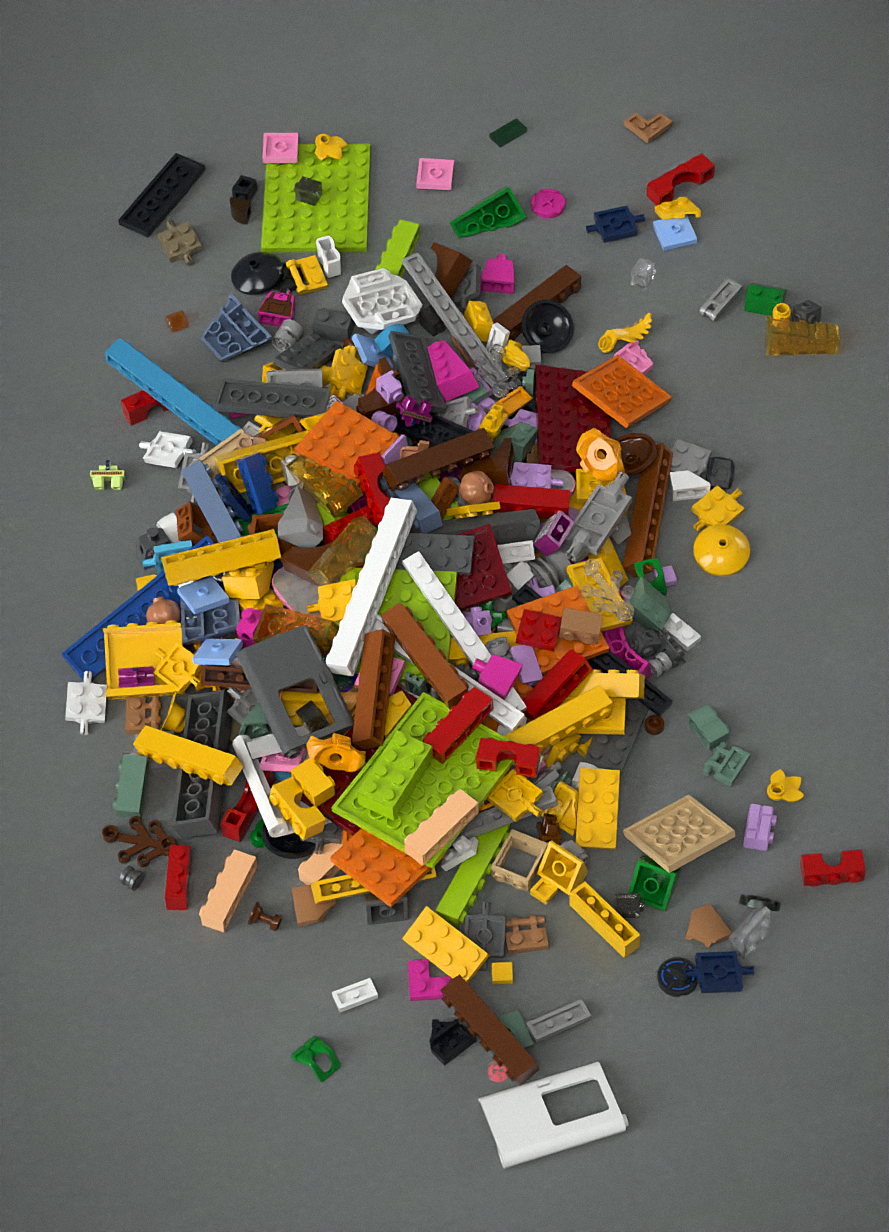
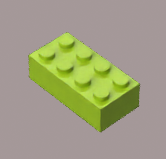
M397 730L357 791L358 804L394 821L432 762V746Z

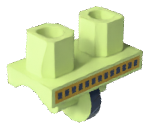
M106 460V465H99V471H90V477L95 490H104L105 481H111V488L113 490H122L123 481H126L124 470H118V465H111V460Z

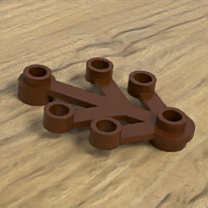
M137 816L132 817L129 823L131 829L136 830L139 836L119 833L114 825H107L102 829L103 839L108 843L121 841L136 844L127 850L119 851L118 860L122 864L128 863L131 856L149 847L155 848L147 854H140L137 857L138 865L143 868L147 867L150 860L160 855L169 856L170 848H165L166 846L178 845L173 837L165 835L161 829L160 822L157 820L150 821L148 826L149 831L152 834H156L159 840L150 838L142 825L141 819Z

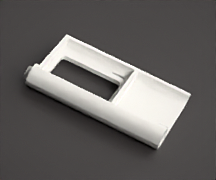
M308 726L296 727L295 730L308 728ZM274 734L251 739L248 735H239L234 739L232 745L238 760L243 765V772L271 837H280L295 833L289 822L282 817L281 812L276 806L271 804L269 799L271 788L263 770L260 769L258 758L251 759L247 749V742L271 737ZM308 752L306 754L304 761L310 758ZM300 801V803L297 804L301 808H309V806L303 803L302 801ZM326 818L325 824L332 823L330 820Z
M599 1062L478 1098L498 1146L499 1158L504 1169L625 1132L626 1127L629 1126L626 1115L621 1114ZM597 1080L609 1109L561 1125H554L542 1096L586 1081Z

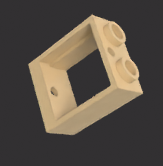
M511 829L491 866V877L498 882H505L518 890L528 892L537 876V871L548 843ZM513 847L537 857L527 878L502 868Z

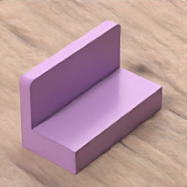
M401 435L381 456L385 466L400 459L401 449L408 446L405 435Z
M527 645L512 646L510 651L513 660L523 664L519 675L521 683H528V687L535 686L543 676L533 647Z

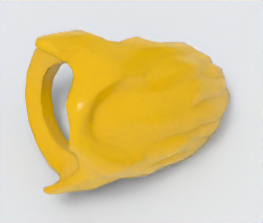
M508 340V345L501 349L500 356L502 362L516 371H526L530 368V360L526 353L522 351L521 343Z

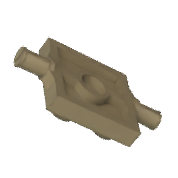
M167 220L168 230L157 234V238L170 263L185 259L188 266L193 265L194 261L191 256L203 249L189 221L175 226L172 220H169V222Z

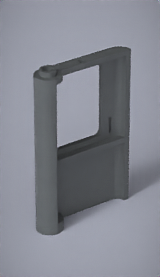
M307 625L297 627L246 647L236 654L284 757L293 759L299 756L302 748L307 747V742L311 736L325 740L332 737L333 733L340 734L354 728V719ZM313 679L334 720V724L300 737L287 714L278 692Z

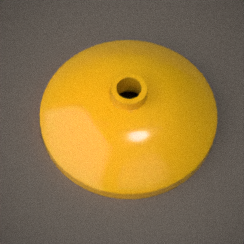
M716 524L705 528L698 534L694 542L693 554L697 564L705 572L714 576H730L738 573L746 566L750 557V544L747 537L739 529L726 524Z

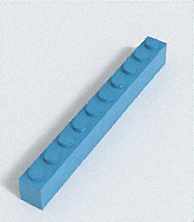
M119 338L105 351V361L216 446L241 429L240 426L231 423L227 416L215 411L211 404H206L202 401L198 394H193L189 391L185 384L176 381L169 372H164L156 362H151L147 359L143 352L135 350L128 341Z

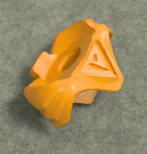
M592 428L580 436L576 451L582 459L580 465L585 472L591 471L593 476L599 481L615 480L619 472L625 473L621 459V446L618 441L607 437L596 428ZM604 449L607 453V456H605L603 452L599 450Z
M333 733L331 738L325 740L311 736L307 742L309 757L314 762L322 764L329 769L356 772L366 764V751L355 749L351 745L350 737Z

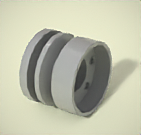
M557 549L548 556L541 553V558L535 557L534 560L527 563L532 569L531 572L534 575L532 578H537L539 588L554 585L555 589L564 580L569 578L566 568L568 565H572L560 549Z

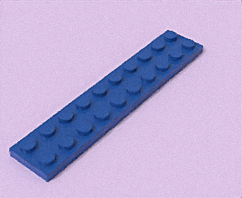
M205 536L189 550L214 543L208 536ZM162 571L66 649L61 656L83 681L85 671H88L87 678L89 671L92 672V679L106 669L103 628H107L109 625L127 627V624L137 623L138 626L146 625L148 623L146 619L147 609L153 604V599L161 596L164 599L175 601L181 607L180 595L177 591L179 586H169L165 572Z

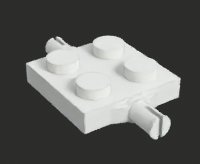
M159 431L156 438L151 442L140 441L141 443H139L141 449H147L143 459L145 463L177 468L185 456V452L196 454L195 449H188L193 440L191 436Z
M88 671L84 672V682H68L65 720L81 723V735H83L84 728V735L88 734V724L105 722L107 685L91 683L92 672L90 671L88 678Z

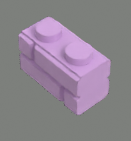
M757 804L750 805L744 836V848L767 851L768 844L773 843L774 832L770 831L771 827L776 826L777 816L773 815V807Z

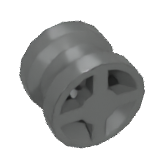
M127 866L120 875L119 883L128 885L129 889L135 891L142 884L144 874L140 871L136 872L131 866Z

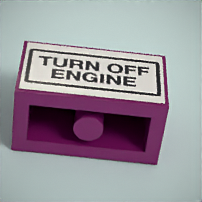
M560 510L546 521L533 545L546 556L550 555L561 547L575 522Z

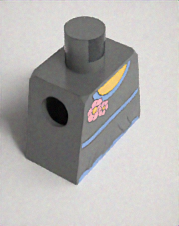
M149 528L147 534L137 539L136 558L142 567V560L153 558L155 554L153 546L171 544L162 528ZM154 566L144 567L143 569H144V570H147V569H149V568H151V567H154Z

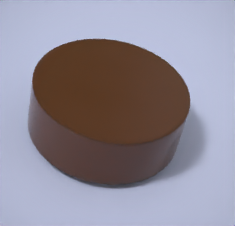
M657 715L647 717L645 720L646 732L651 735L662 733L664 730L663 718Z

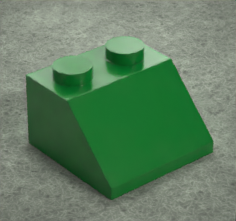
M750 283L745 297L744 311L772 317L774 307L779 303H784L787 289Z
M643 855L637 861L627 898L666 911L676 888L681 868L669 873L652 858Z

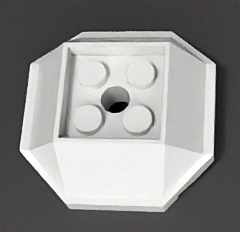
M385 268L352 276L342 299V304L356 325L364 328L370 334L382 332L387 327L395 324L407 325L410 322H414L422 310V303L408 282L397 275L390 274V271Z

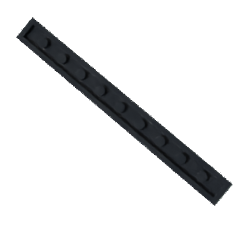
M526 584L512 596V600L519 606L542 598V596ZM610 650L607 653L588 659L603 673H608V670H620V673H627V670H633ZM645 679L644 699L637 700L660 717L672 705L673 701Z

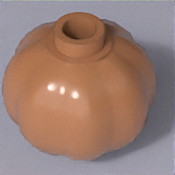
M482 471L467 473L463 476L459 485L460 496L468 505L489 502L494 490L491 479Z
M163 596L152 600L153 604L146 612L147 622L166 624V621L175 620L177 623H180L181 609L175 601L164 599Z

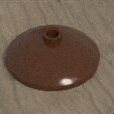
M631 433L615 439L620 443L621 459L625 473L628 476L644 471L651 465L657 455L655 441L646 434Z

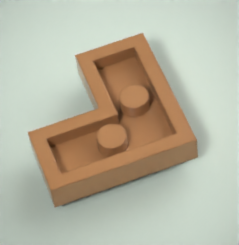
M637 112L624 120V126L647 143H650L664 133L673 124V121L661 112L649 121Z

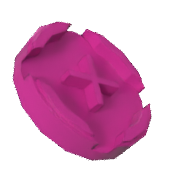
M542 189L531 198V210L541 218H555L561 215L566 207L565 197L554 189Z

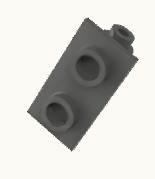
M658 629L660 632L658 637L662 642L658 652L667 650L665 654L670 658L673 668L679 665L680 660L686 663L682 658L685 655L678 645L674 648L671 644L674 641L667 632L663 634Z

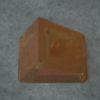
M183 310L165 316V320L172 333L189 327Z

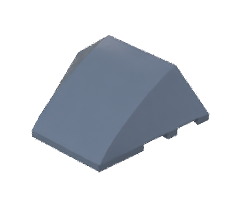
M232 293L229 295L226 305L220 308L217 318L212 320L200 338L221 362L237 357L249 349L273 339Z
M180 597L182 646L200 644L205 639H219L236 631L240 622L239 600L229 599L227 604L194 615Z

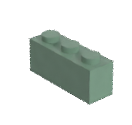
M123 754V761L119 762L118 771L121 775L120 780L117 779L116 781L118 795L113 801V810L116 811L118 817L132 818L137 816L142 819L149 770L147 756Z

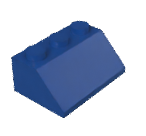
M255 452L237 458L236 462L253 513L262 514L277 507L276 502L279 499L276 491H272L270 484L273 481L270 473L266 472L265 466L267 462L264 455H261L260 452Z

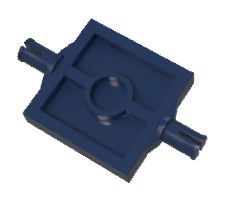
M628 206L594 212L596 224L586 226V232L598 231L603 243L637 236L635 223L645 221L644 214L634 216L629 211Z
M218 473L214 478L220 484L219 489L223 494V501L227 506L231 505L234 508L232 510L238 519L242 518L245 523L252 519L251 515L254 513L248 507L246 499L226 475L222 476L221 473Z
M736 951L696 953V969H684L685 978L697 977L701 993L742 992V975H754V966L742 967L738 961Z

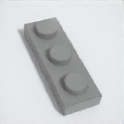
M580 999L527 1022L526 1028L534 1042L538 1043L591 1020V1014L583 1000Z

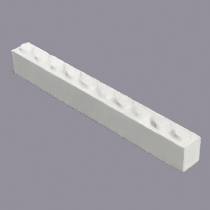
M391 498L389 504L385 507V514L378 525V532L372 540V547L366 555L365 565L359 573V580L353 588L352 598L346 606V613L343 620L340 621L337 636L334 637L333 646L326 657V664L332 673L354 676L363 652L364 635L371 632L417 514V509L412 500Z

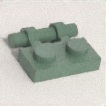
M721 742L712 751L713 755L711 758L707 759L704 763L702 774L708 776L711 771H715L714 779L732 787L749 761L750 753L735 746H732L730 751L726 750L727 744ZM719 759H724L721 764L717 763Z

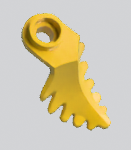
M647 313L643 319L641 318L638 323L635 322L632 327L627 326L624 329L607 330L598 342L601 351L604 353L611 352L617 340L635 343V339H643L644 337L641 334H648L649 331L646 329L651 328L649 323L652 322V314Z

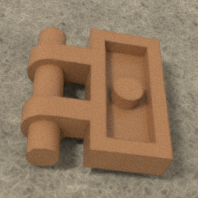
M152 696V702L146 703V697L126 698V734H140L145 725L159 730L161 725V718L159 717L161 702H159V696ZM146 712H151L149 718H146Z
M529 915V918L517 919V917H512L511 920H506V928H512V932H506L505 937L508 954L548 949L546 928L537 929V925L545 924L544 916L536 917L535 915ZM530 926V930L519 931V927Z

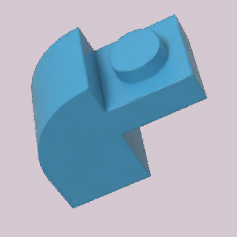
M403 324L389 326L375 338L374 342L382 353L391 357L394 356L388 337L391 331L411 334Z

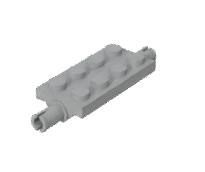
M619 472L613 483L605 487L597 485L575 518L574 525L563 543L571 545L565 553L567 559L575 561L581 550L597 556L632 503V497L625 495L622 490L629 480V476L626 473Z

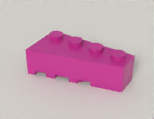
M445 340L435 342L427 347L437 386L446 402L479 388L472 371Z

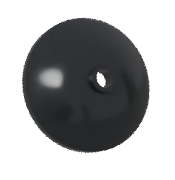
M254 252L244 256L235 264L231 272V280L234 287L241 293L249 295L261 294L272 289L280 281L283 275V265L281 260L272 253Z
M540 300L531 304L524 312L521 321L522 333L530 346L540 345V352L554 353L565 348L571 341L574 332L570 313L560 303L552 300ZM541 327H544L546 329V332H543L541 330Z
M265 823L263 824V842L275 855L287 859H299L314 852L315 843L300 841V836L296 833L271 837Z

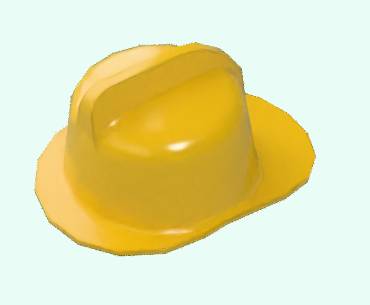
M176 690L161 731L167 730L181 733L185 727L186 710L174 701Z

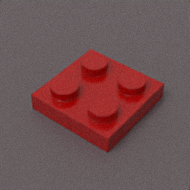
M524 609L515 643L554 651L562 617Z

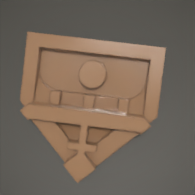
M311 885L291 888L299 927L319 921L323 923L330 909L334 908L337 904L335 900L315 904Z
M709 903L693 910L688 920L689 924L685 939L689 941L695 939L703 942L709 948L711 943L715 944L730 939L733 933Z

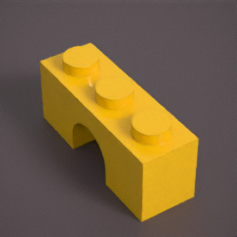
M290 777L272 785L269 799L271 804L276 806L281 812L282 817L293 827L294 832L304 841L323 832L326 818L315 805L309 808H301L297 805L301 801L303 790Z

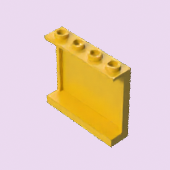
M170 620L166 621V624L148 622L146 625L138 626L137 623L127 624V627L109 625L107 628H103L107 677L106 695L108 701L124 700L127 697L150 698L154 695L159 697L174 695L175 690L155 674L154 686L119 688L118 669L153 666L155 671L161 661L155 655L156 649L161 648L167 653L177 642L182 645L181 623Z

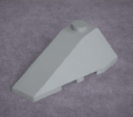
M297 487L289 500L288 507L284 510V514L278 522V538L300 548H315L323 540L322 520L314 494Z

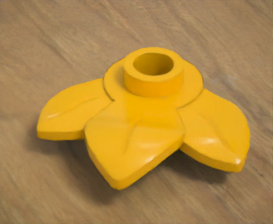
M319 134L315 138L317 146L315 154L321 161L325 160L327 156L341 160L342 148L347 146V143L338 136L330 137L327 134Z
M781 769L771 775V784L767 787V795L770 799L797 802L804 797V794L798 790L801 785V777H786Z

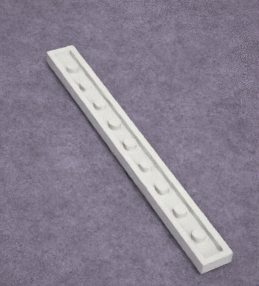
M418 551L403 560V566L470 663L473 665L477 658L487 663L491 654ZM512 687L505 701L520 712H523L527 709V706Z
M377 614L371 632L381 629L389 632L384 626L381 616ZM395 640L394 651L414 664ZM456 668L458 677L460 679L464 678L468 683V691L476 687L493 699L494 709L488 716L514 732L525 718V714Z

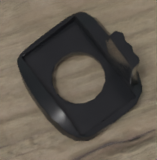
M722 457L710 458L706 470V481L710 483V488L718 485L721 489H730L735 474L734 462L731 459ZM721 466L727 470L728 475L725 480L719 481L714 478L713 471L716 467Z

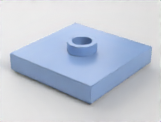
M685 214V218L681 219L673 218L653 221V228L663 251L697 243V237L687 214Z
M356 333L352 336L353 343L358 348L357 351L363 364L375 367L379 359L386 357L391 369L394 368L389 356L382 353L374 342L375 339Z
M212 576L177 588L178 594L194 615L229 603V597Z
M205 639L192 658L193 664L230 665L243 646L242 639Z

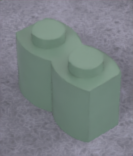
M706 704L688 714L687 723L708 750L718 746L721 742L729 740L730 728L726 722H722L719 719L715 708H711Z

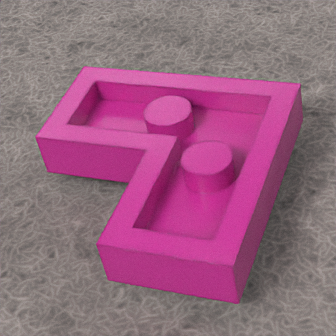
M428 960L408 961L410 1001L437 1000L444 997L440 989L450 982V976L430 978Z

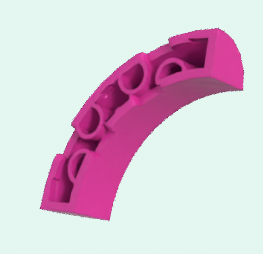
M618 590L625 604L630 595ZM626 626L604 631L609 650L633 670H638L639 674L645 675L647 680L652 675L650 664L629 647L625 638Z

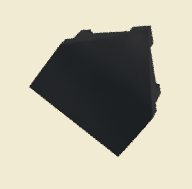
M432 1019V1032L429 1040L430 1049L444 1066L476 1042V1037L474 1038L463 1024H459L458 1019H455L453 1022H439V1019Z

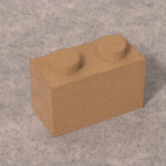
M564 608L559 637L568 641L576 640L586 644H598L603 615Z

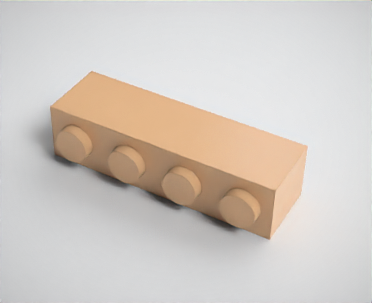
M461 789L456 793H452L441 807L439 806L434 810L428 820L422 821L419 828L406 837L404 842L405 852L424 866L479 813L478 802Z
M343 830L341 844H324L321 855H319V851L318 854L313 852L307 861L305 860L300 864L298 869L299 879L306 885H311L315 881L333 878L341 870L330 861V857L343 846Z
M233 850L231 856L226 858L225 868L223 872H219L214 889L211 888L209 891L208 901L206 905H202L199 912L203 926L224 933L257 869L255 856Z

